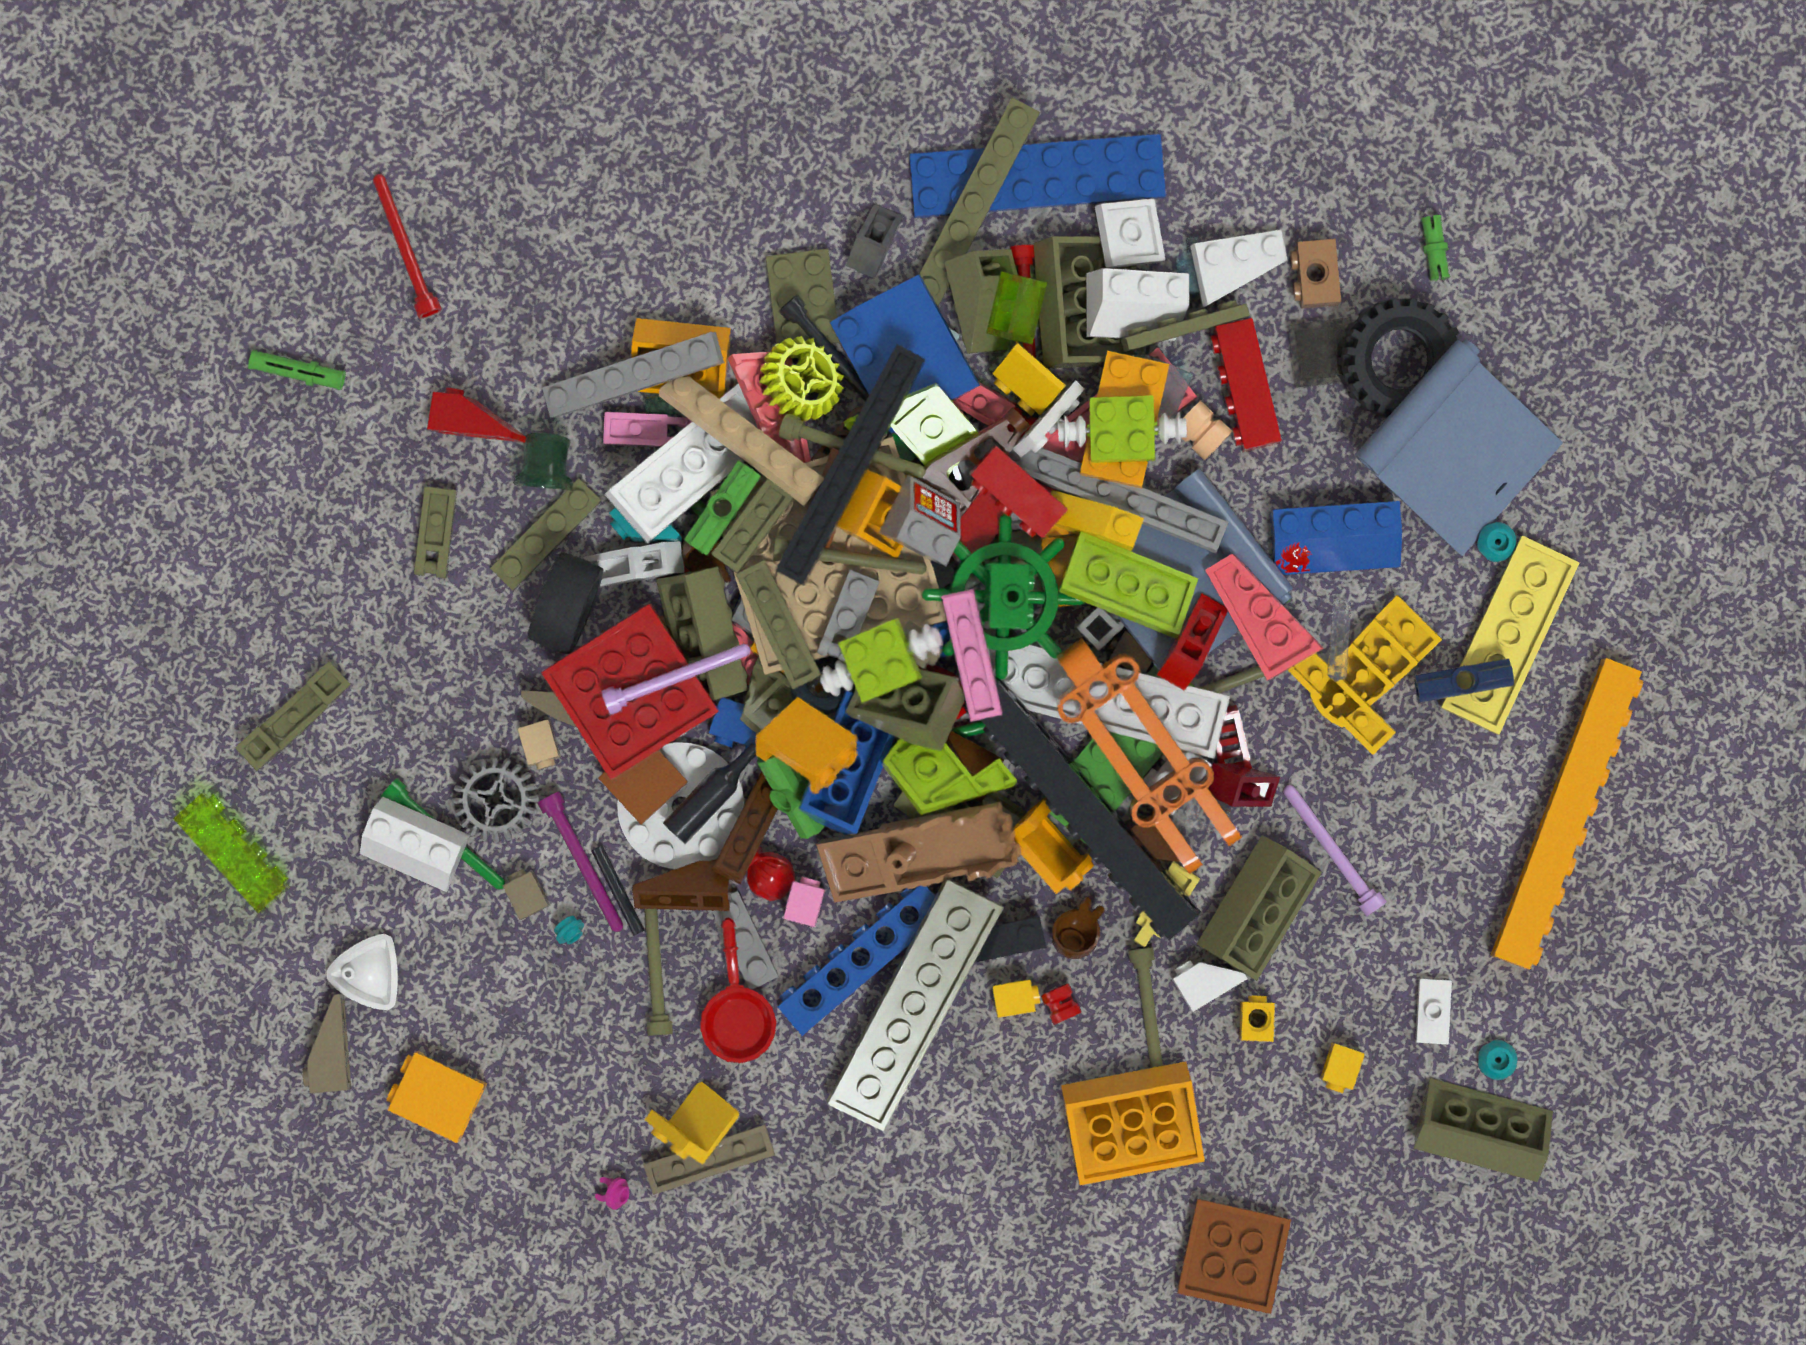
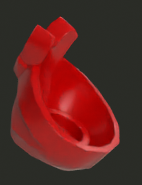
M761 846L746 872L747 882L752 892L759 898L769 901L781 900L791 892L793 881H795V872L790 861L778 853L762 852Z

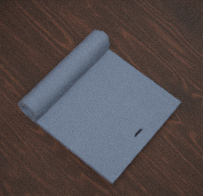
M1467 339L1463 343L1456 340L1354 454L1364 466L1461 556L1479 538L1480 530L1484 526L1491 524L1563 444L1551 430L1480 363L1481 360L1477 356L1480 350Z
M1198 469L1184 479L1165 497L1229 522L1217 553L1143 524L1131 551L1198 578L1184 623L1201 593L1225 606L1205 569L1231 554H1235L1282 605L1293 598L1289 593L1294 589L1201 469ZM1229 612L1226 614L1209 653L1239 631ZM1117 615L1158 670H1160L1175 638Z

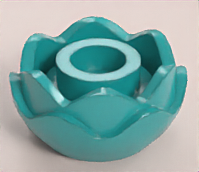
M1495 522L1484 526L1480 530L1477 548L1487 560L1499 562L1512 556L1517 545V538L1515 532L1508 525ZM1496 539L1500 540L1499 545L1495 544Z
M1493 1040L1482 1046L1479 1051V1069L1489 1078L1503 1080L1511 1076L1516 1070L1518 1063L1517 1053L1513 1046L1507 1042ZM1497 1057L1501 1058L1500 1063H1496L1495 1059Z

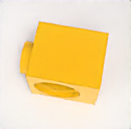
M1030 979L992 985L998 1018L1036 1012L1035 1005L1040 1004L1037 985L1031 986Z
M1248 995V1002L1240 1001L1239 1040L1274 1042L1275 1003L1267 1002V996ZM1255 1009H1261L1265 1014V1022L1260 1027H1253L1249 1023V1014Z
M1331 1043L1320 1076L1321 1080L1327 1081L1325 1088L1344 1093L1345 1088L1353 1090L1365 1054Z

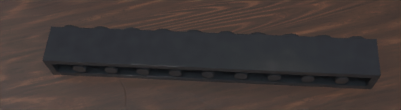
M993 670L1003 714L980 719L985 725L983 731L994 743L1000 742L1006 749L1004 752L1005 757L1014 767L1019 765L1027 774L1024 778L1030 787L1036 792L1041 790L1048 800L1045 803L1056 816L1061 814L1069 823L1066 825V828L1077 840L1082 838L1088 845L1089 849L1087 852L1098 865L1103 863L1110 871L1108 877L1118 889L1123 887L1131 897L1128 900L1140 914L1143 911L1152 920L1149 924L1153 931L1160 938L1165 936L1168 940H1171L1201 914V911L1003 680L996 677L995 670ZM965 699V700H964L965 702L963 703L962 706H963V708L966 710V712L969 714L968 708H967V704H966V699Z

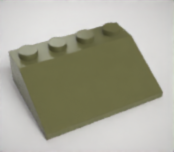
M1052 236L1033 243L1044 367L1076 368L1102 366L1105 364L1107 351L1144 358L1143 347L1124 352L1121 343L1123 338L1087 337L1086 273L1106 268L1101 238ZM1134 265V266H1125V267H1116V268H1108V269L1137 270V269H1136V265Z

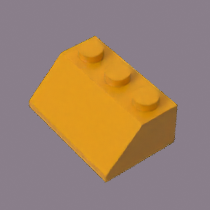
M636 318L631 358L710 332H716L724 363L689 374L688 376L720 399L725 395L731 328ZM667 382L637 392L659 394L660 388Z

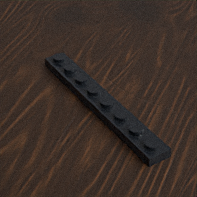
M899 344L896 345L777 565L776 572L805 586L926 362L925 358Z

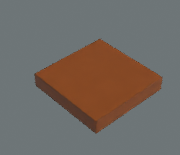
M660 750L610 780L606 772L598 777L640 825L647 821L688 783Z

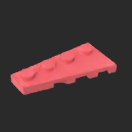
M769 352L730 355L728 357L729 363L758 429L803 463L810 462L811 458L806 439L801 438L800 440L789 441L779 437L781 423L788 411L784 414H779L780 407L777 404L769 406L772 397L770 395H762L767 385L759 383L761 377L765 375L760 369L766 363L764 358ZM787 358L784 365H793L792 359Z
M1231 554L1205 569L1267 680L1275 678L1324 649L1235 554Z

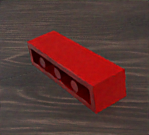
M1253 318L1215 326L1213 330L1214 335L1210 336V343L1213 354L1219 353L1222 364L1217 366L1220 384L1227 385L1229 396L1224 397L1228 416L1234 415L1236 427L1231 428L1235 446L1241 445L1242 452L1280 444L1282 439Z

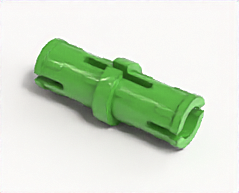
M1433 215L1434 229L1431 227L1430 216L1421 218L1426 243L1423 246V251L1428 256L1430 281H1437L1439 279L1437 267L1440 268L1441 280L1450 278L1446 258L1448 243L1444 242L1442 216Z

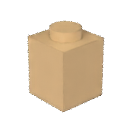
M550 720L517 728L529 766L536 765L537 770L556 765L554 759L560 758L561 755Z

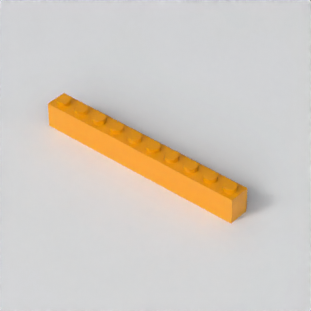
M1608 658L1601 660L1490 956L1528 970L1531 969L1532 964L1535 966L1538 964L1543 952V948L1539 947L1543 935H1549L1553 926L1554 918L1550 917L1554 905H1560L1565 893V888L1561 887L1565 875L1571 876L1577 859L1573 858L1576 846H1582L1588 829L1584 828L1588 816L1592 817L1598 806L1599 799L1595 798L1598 787L1605 786L1610 773V769L1606 768L1610 756L1615 757L1619 750L1621 740L1617 739L1621 727H1627L1631 718L1632 710L1628 709L1632 697H1638L1642 689L1643 680L1639 679L1642 671Z

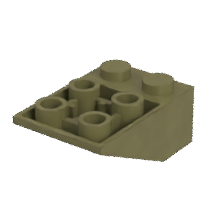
M1011 249L972 251L944 261L947 280L954 299V309L958 315L962 331V341L966 347L967 354L1008 350L1019 280Z

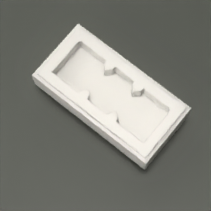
M1419 979L1415 1042L1449 1044L1451 980Z

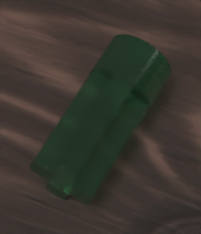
M659 396L645 397L646 414H682Z

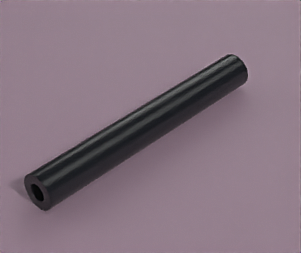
M603 845L593 849L591 852L633 936L645 931Z

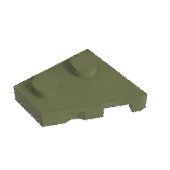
M759 657L753 667L740 720L756 734L794 701L791 696L788 679L779 671L765 675Z

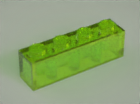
M201 793L173 819L257 913H263L291 888L286 883L289 877L278 865L272 867L265 860V857L268 856L267 852L258 842L255 841L251 844L244 836L247 830L235 817L230 820L222 812L226 807L217 796L212 794L209 797L207 794Z

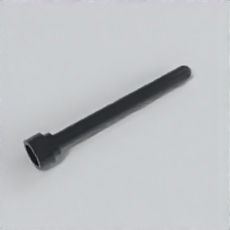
M798 295L794 296L779 310V313L786 321L790 319L793 324L796 322L810 339L814 338L817 347L824 346V352L827 355L833 354L832 362L839 363L837 370L841 375H844L847 382L866 402L869 394L859 375L806 315L807 310L804 308L806 304Z

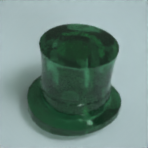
M549 433L525 435L526 442L524 443L522 472L514 476L513 484L558 490L573 489L574 482L567 476L566 468L571 443L570 439Z

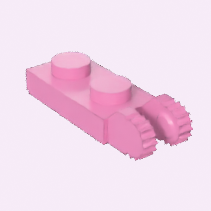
M605 412L603 444L662 447L673 438L668 437V425L685 428L692 421L684 417H668V414Z

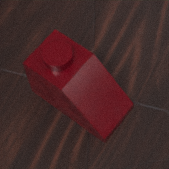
M1233 763L1212 764L1213 781L1208 789L1215 799L1232 807L1272 806L1280 780L1279 776Z

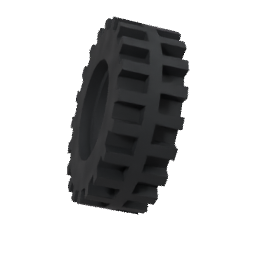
M1392 299L1373 304L1374 306L1358 313L1359 317L1354 322H1350L1346 327L1348 333L1345 339L1340 340L1339 346L1342 347V355L1337 357V365L1342 366L1343 375L1339 376L1341 383L1347 384L1350 390L1347 394L1351 399H1356L1361 404V409L1376 414V417L1387 418L1457 340L1456 335L1460 334L1457 327L1450 326L1447 321L1449 317L1445 313H1439L1434 309V305L1419 302L1418 299ZM1392 330H1404L1413 333L1422 342L1426 350L1427 365L1422 377L1414 385L1406 389H1394L1386 386L1377 378L1372 368V352L1375 344L1384 334Z

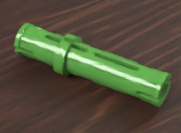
M254 349L251 352L248 364L249 369L305 381L306 385L312 387L317 384L342 390L346 377V371L319 366V362L316 361L307 363L259 352ZM271 362V363H275V364H279V365H283V366L292 367L293 370L286 369V368H282V367L273 366V365H270L269 363ZM301 370L325 375V378L303 373Z

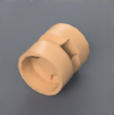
M1199 401L1184 417L1187 424V437L1182 439L1185 442L1191 440L1193 442L1192 449L1206 460L1233 431L1221 419L1213 420V412L1202 401Z

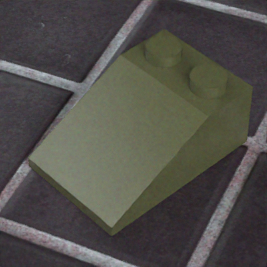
M919 669L922 679L863 703L856 689L846 713L911 744L942 751L963 705L965 695L955 677Z

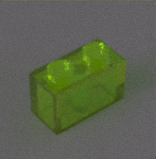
M1001 271L986 334L1032 344L1048 282Z

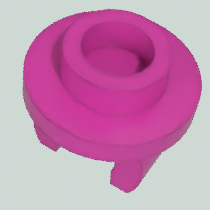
M620 1177L615 1179L600 1178L599 1181L607 1184L608 1189L605 1195L595 1194V1198L598 1201L606 1202V1205L614 1210L624 1205L630 1194L627 1181Z

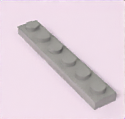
M710 332L542 387L550 418H557L723 364L724 361L716 332Z

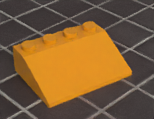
M1186 1061L1061 1085L1079 1185L1205 1162L1192 1080Z

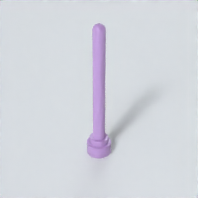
M741 644L624 690H621V688L614 690V687L603 690L601 693L609 714L612 715L622 711V707L627 706L626 702L746 657L750 654V647L747 644Z
M1292 785L1285 786L1283 793L1359 895L1358 901L1361 903L1359 907L1365 916H1369L1384 905L1387 901L1380 892L1376 893L1374 889H1369L1296 788Z

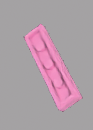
M970 589L943 595L942 600L970 721L1002 715V707L975 590Z

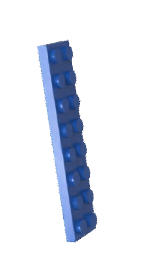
M1161 134L1023 145L989 212L1166 198ZM985 148L909 154L914 218L951 215Z

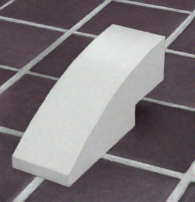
M680 541L629 547L584 557L585 560L595 563L604 569L600 587L684 573Z

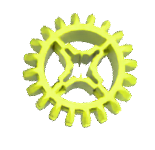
M802 336L796 337L793 340L787 338L780 344L777 343L773 346L771 352L766 354L764 358L766 363L761 366L760 371L765 375L761 377L759 382L767 385L762 395H770L772 397L769 406L777 404L780 407L779 414H784L788 411L789 414L800 417L803 422L808 421L810 418L817 420L823 414L829 413L832 410L831 408H833L832 406L837 404L840 399L838 394L842 392L843 387L839 382L844 377V375L836 373L839 363L832 362L833 354L827 355L824 352V346H815L814 338L804 341ZM787 358L798 359L796 365H784ZM808 393H819L817 400H805V396Z

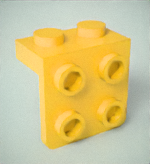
M699 1082L670 1120H667L654 1110H651L644 1120L654 1127L651 1134L665 1144L668 1141L673 1143L670 1149L684 1160L689 1155L703 1165L737 1120L739 1111L709 1086Z

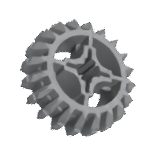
M492 757V767H488L486 760L481 759L479 764L482 770L478 771L475 766L470 765L468 769L473 776L471 778L464 774L459 776L462 781L466 782L465 788L458 785L454 787L455 791L463 793L462 798L452 799L454 804L463 805L462 809L454 812L455 816H462L464 814L467 816L460 825L465 828L472 823L474 826L469 832L471 836H475L479 830H482L481 841L486 842L490 833H493L494 843L500 842V833H504L505 839L510 841L512 840L511 829H514L518 835H522L524 832L519 824L523 822L525 825L531 826L532 821L525 817L527 812L535 815L538 812L537 809L529 807V802L539 801L538 796H529V791L537 789V785L529 784L526 786L525 782L531 778V774L527 772L520 777L518 774L522 770V765L517 764L512 771L509 770L511 765L510 759L506 758L503 761L502 767H499L498 757ZM499 773L497 781L495 780L490 790L481 791L474 789L476 783L483 777ZM508 776L519 787L521 802L512 800L507 796L506 782ZM499 791L502 794L500 797H504V801L510 802L511 805L499 804L493 809L490 807L492 803L488 802V799L482 798L481 794L489 796L495 795ZM470 797L482 801L485 805L484 824L474 815L470 804ZM511 809L518 811V814L509 823L493 827L495 819H497L499 812L502 810Z

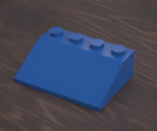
M916 275L856 306L830 322L869 395L897 344L926 359L908 394L937 383L952 401H955L980 386L920 275ZM891 427L889 428L890 434L896 433Z

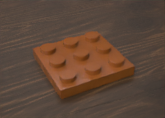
M1197 1198L1177 1293L1271 1314L1291 1219Z

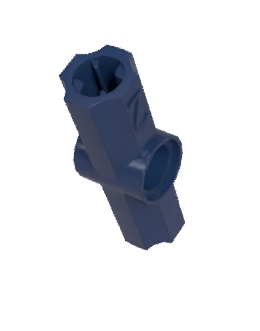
M1508 658L1414 675V685L1418 702L1422 703L1514 686V675ZM1460 672L1468 673L1472 679V684L1468 689H1462L1456 683V677Z

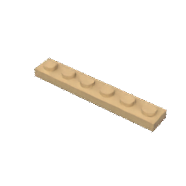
M688 375L668 381L660 388L659 397L801 504L805 505L816 495L824 480L821 475Z

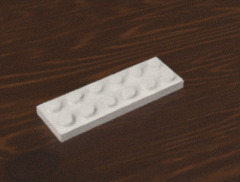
M738 383L719 400L757 427ZM692 421L613 486L605 496L648 543L725 479L737 461L741 463L745 461Z

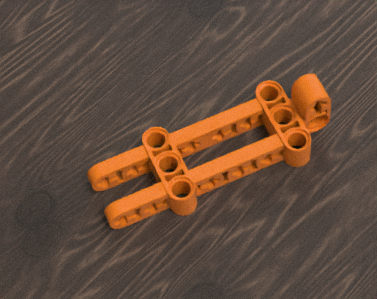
M1083 638L1056 656L1075 684L1058 697L1056 702L1057 711L1065 722L1077 723L1081 721L1132 792L1135 798L1130 804V813L1137 825L1141 827L1155 825L1189 874L1203 864L1168 816L1192 798L1196 799L1228 846L1242 838L1208 789L1213 781V772L1209 764L1201 758L1188 760L1135 686L1134 683L1140 674L1139 666L1135 659L1127 654H1119L1101 666ZM1122 662H1128L1133 666L1132 673L1126 678H1120L1116 675V667ZM1094 681L1106 683V691L1103 695L1093 696L1089 693V687ZM1119 693L1122 694L1175 769L1150 787L1146 785L1095 713V710ZM1075 699L1080 702V709L1076 714L1068 715L1063 712V705L1067 700ZM1194 767H1204L1206 775L1201 781L1194 782L1190 780L1189 773ZM1169 785H1176L1180 788L1178 797L1173 800H1167L1163 797V791ZM1148 803L1153 806L1154 811L1150 817L1140 818L1137 816L1136 811L1141 804Z

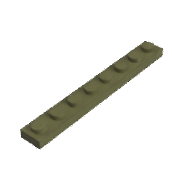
M1013 97L919 274L937 307H939L950 286L946 276L947 271L944 261L968 252L1040 115L1039 111Z

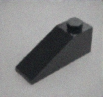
M1040 916L993 926L975 962L1046 948Z

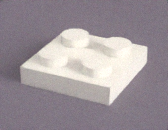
M1154 198L1105 203L1095 206L1106 268L1160 263L1166 260Z

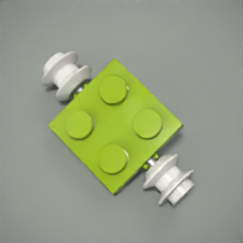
M1154 396L1089 398L1090 424H1087V428L1086 422L1081 415L1078 416L1076 422H1069L1067 416H1064V422H1058L1059 441H1065V448L1068 447L1070 441H1077L1079 447H1082L1086 441V434L1087 437H1090L1091 463L1155 461V435H1158V432L1161 441L1165 445L1169 438H1176L1178 443L1181 444V438L1187 437L1186 418H1180V412L1177 413L1175 419H1168L1166 413H1163L1159 419V426L1158 422H1154Z
M897 618L839 642L838 644L846 664L842 661H837L835 664L836 669L834 670L829 666H825L823 674L820 676L822 686L826 692H831L834 696H838L841 687L850 691L853 688L854 682L863 703L922 679L913 654L922 660L927 658V651L931 650L933 654H939V646H942L940 633L936 628H931L928 624L923 625V633L919 634L914 629L910 631L908 642Z

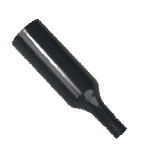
M751 742L744 752L731 764L713 769L663 822L684 844H687L735 793L741 772L757 756L756 745Z

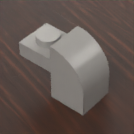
M1097 607L1076 629L1099 651L1124 627V624L1117 615Z

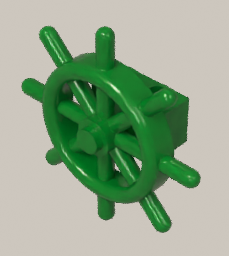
M1002 514L999 518V543L988 544L970 552L959 540L953 553L962 562L952 577L950 589L926 588L921 594L925 601H943V595L970 590L965 589L971 573L985 586V590H975L977 602L985 603V606L979 611L982 625H984V628H996V637L984 634L988 649L996 651L995 675L1000 680L1008 676V652L1027 647L1035 641L1052 658L1057 659L1056 656L1062 653V650L1048 636L1046 631L1055 618L1058 605H1082L1084 603L1081 600L1058 592L1056 578L1048 565V562L1064 548V540L1055 538L1039 554L1021 544L1011 543L1012 518L1006 514ZM998 556V564L989 563L986 564V568L981 564L991 557ZM1011 556L1027 564H1011ZM1036 574L1041 582L1043 591H1032ZM1033 604H1042L1040 614L1036 621H1034ZM1009 629L1026 630L1017 636L1009 638ZM952 639L942 648L946 656H951L955 653Z

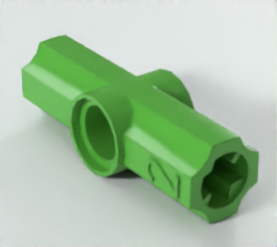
M737 461L716 494L710 498L707 507L684 541L708 556L729 523L736 517L738 510L761 478V475L747 465ZM726 500L732 505L731 512L727 516L720 517L714 513V506L718 501Z
M774 755L766 762L757 756V764L772 788L770 799L773 805L781 812L787 814L800 838L808 839L818 834L824 828V825L817 823L798 809L809 781Z

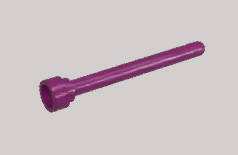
M560 791L537 802L542 813H546L548 818L552 817L609 926L614 932H620L623 929V923L563 812L565 810L563 805L565 800Z

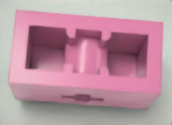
M801 877L800 883L793 881L783 919L816 927L825 889L819 888L821 882Z

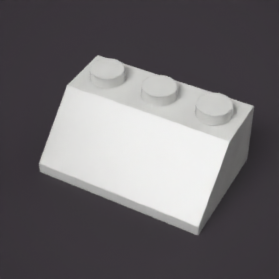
M1108 268L1086 273L1087 337L1124 339L1129 337L1127 332L1129 330L1146 326L1147 331L1159 328L1158 322L1176 317L1177 323H1179L1185 317L1189 306V273ZM1176 338L1169 339L1166 341H1175Z
M382 797L373 807L363 832L360 854L447 892L470 835Z

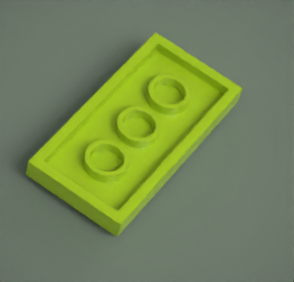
M1081 531L1077 536L1058 592L1176 639L1180 635L1198 578Z

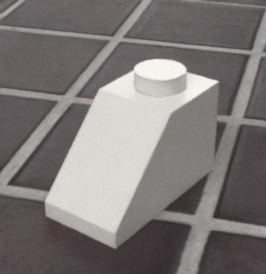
M1191 960L1175 969L1177 975L1171 978L1192 1012L1247 980L1244 973L1201 962L1193 965Z

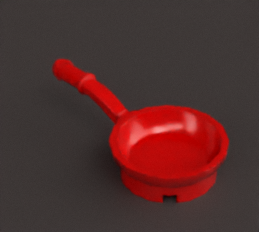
M727 917L722 921L721 928L724 942L723 952H725L730 986L717 993L708 1001L702 1012L700 1030L704 1043L715 1056L727 1062L745 1063L757 1059L769 1049L775 1037L777 1021L772 1006L763 995L750 988H744L743 985H739L737 956L739 948L736 943V924L732 918Z

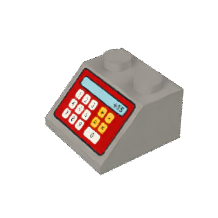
M907 475L879 533L929 560L947 565L961 537L960 503Z

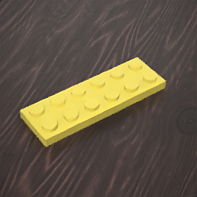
M1520 537L1460 664L1461 667L1509 658L1513 669L1514 686L1445 698L1440 708L1492 733L1500 734L1580 562L1529 538ZM1460 672L1456 677V683L1460 688L1468 689L1472 684V679L1468 673Z

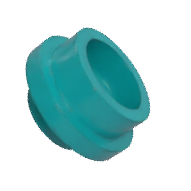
M573 915L565 918L554 929L557 935L556 940L559 944L567 943L568 945L576 942L583 935L581 930L585 924L582 920H577Z

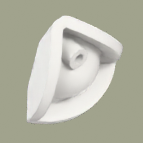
M380 934L350 947L338 956L327 969L328 981L335 989L353 1001L375 1009H391L396 1003L398 984L397 959L393 939L387 934Z

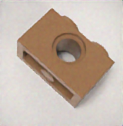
M1336 239L1297 242L1295 251H1290L1291 269L1297 270L1298 282H1293L1294 301H1300L1301 309L1338 306L1341 303ZM1310 267L1319 268L1323 273V279L1319 282L1311 281L1307 277V269Z

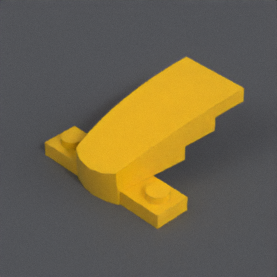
M1397 594L1362 630L1332 666L1316 653L1288 669V671L1311 693L1310 696L1313 704L1323 717L1342 728L1345 727L1374 755L1396 731L1371 705L1411 671L1442 641V638Z

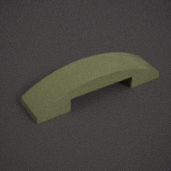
M328 661L306 682L302 689L265 723L254 729L235 749L258 771L304 732L351 684Z

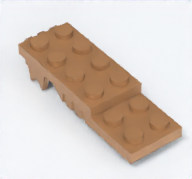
M1001 802L882 824L879 829L822 839L816 844L834 903L902 891L904 888L913 889L921 885L924 887L930 886L932 883L939 884L944 882L946 877L951 879L956 876L967 875L969 882L983 876L990 878L1000 868L1015 866L1018 862L1017 857L1021 856L1020 845L1015 843V832L1011 828V815L1003 812Z

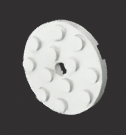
M684 742L669 743L659 750L683 775L688 783L642 825L619 801L617 809L620 826L630 845L648 861L665 868L677 869L697 861L717 859L745 804L742 786L738 779L735 793L689 842L684 844L663 824L673 812V801L677 797L687 798L713 769L729 764L720 755L706 747Z

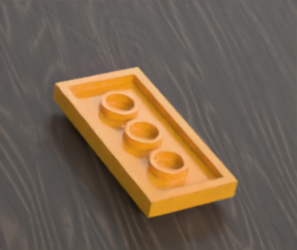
M1107 351L1097 397L1154 396V422H1157L1170 364ZM1088 437L1080 475L1142 489L1148 461L1091 463L1090 437Z

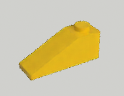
M1052 490L1051 494L1068 509L1054 526L1075 534H1079L1082 531L1132 551L1144 520L1143 517L1110 505Z

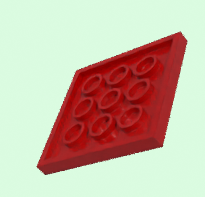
M650 603L541 672L610 780L719 712V709L696 675L626 702L627 706L622 707V711L612 715L609 714L601 691L614 687V690L617 688L624 690L689 665Z

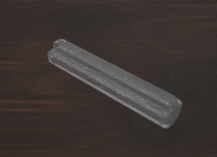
M1344 597L1335 599L1332 603L1328 677L1332 678L1335 682H1339V680L1347 677L1351 602L1347 601Z

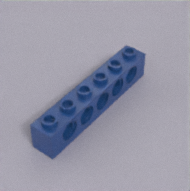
M921 885L913 889L906 888L900 893L904 898L895 907L888 903L876 914L880 920L871 927L865 923L851 935L855 939L853 943L847 948L840 944L827 955L831 961L821 969L816 965L806 973L803 978L807 982L799 989L792 985L778 997L782 1001L778 1006L779 1010L801 1036L911 943L935 898V895L927 886L922 887ZM905 906H914L918 910L919 917L914 924H905L900 919V911ZM887 926L894 931V940L889 945H882L876 940V932L880 927ZM864 947L869 951L870 960L866 965L859 966L852 961L851 955L854 949ZM840 968L845 972L846 980L844 984L833 986L828 982L827 975L831 969ZM816 989L820 992L822 999L818 1006L809 1007L804 1003L803 995L806 990Z

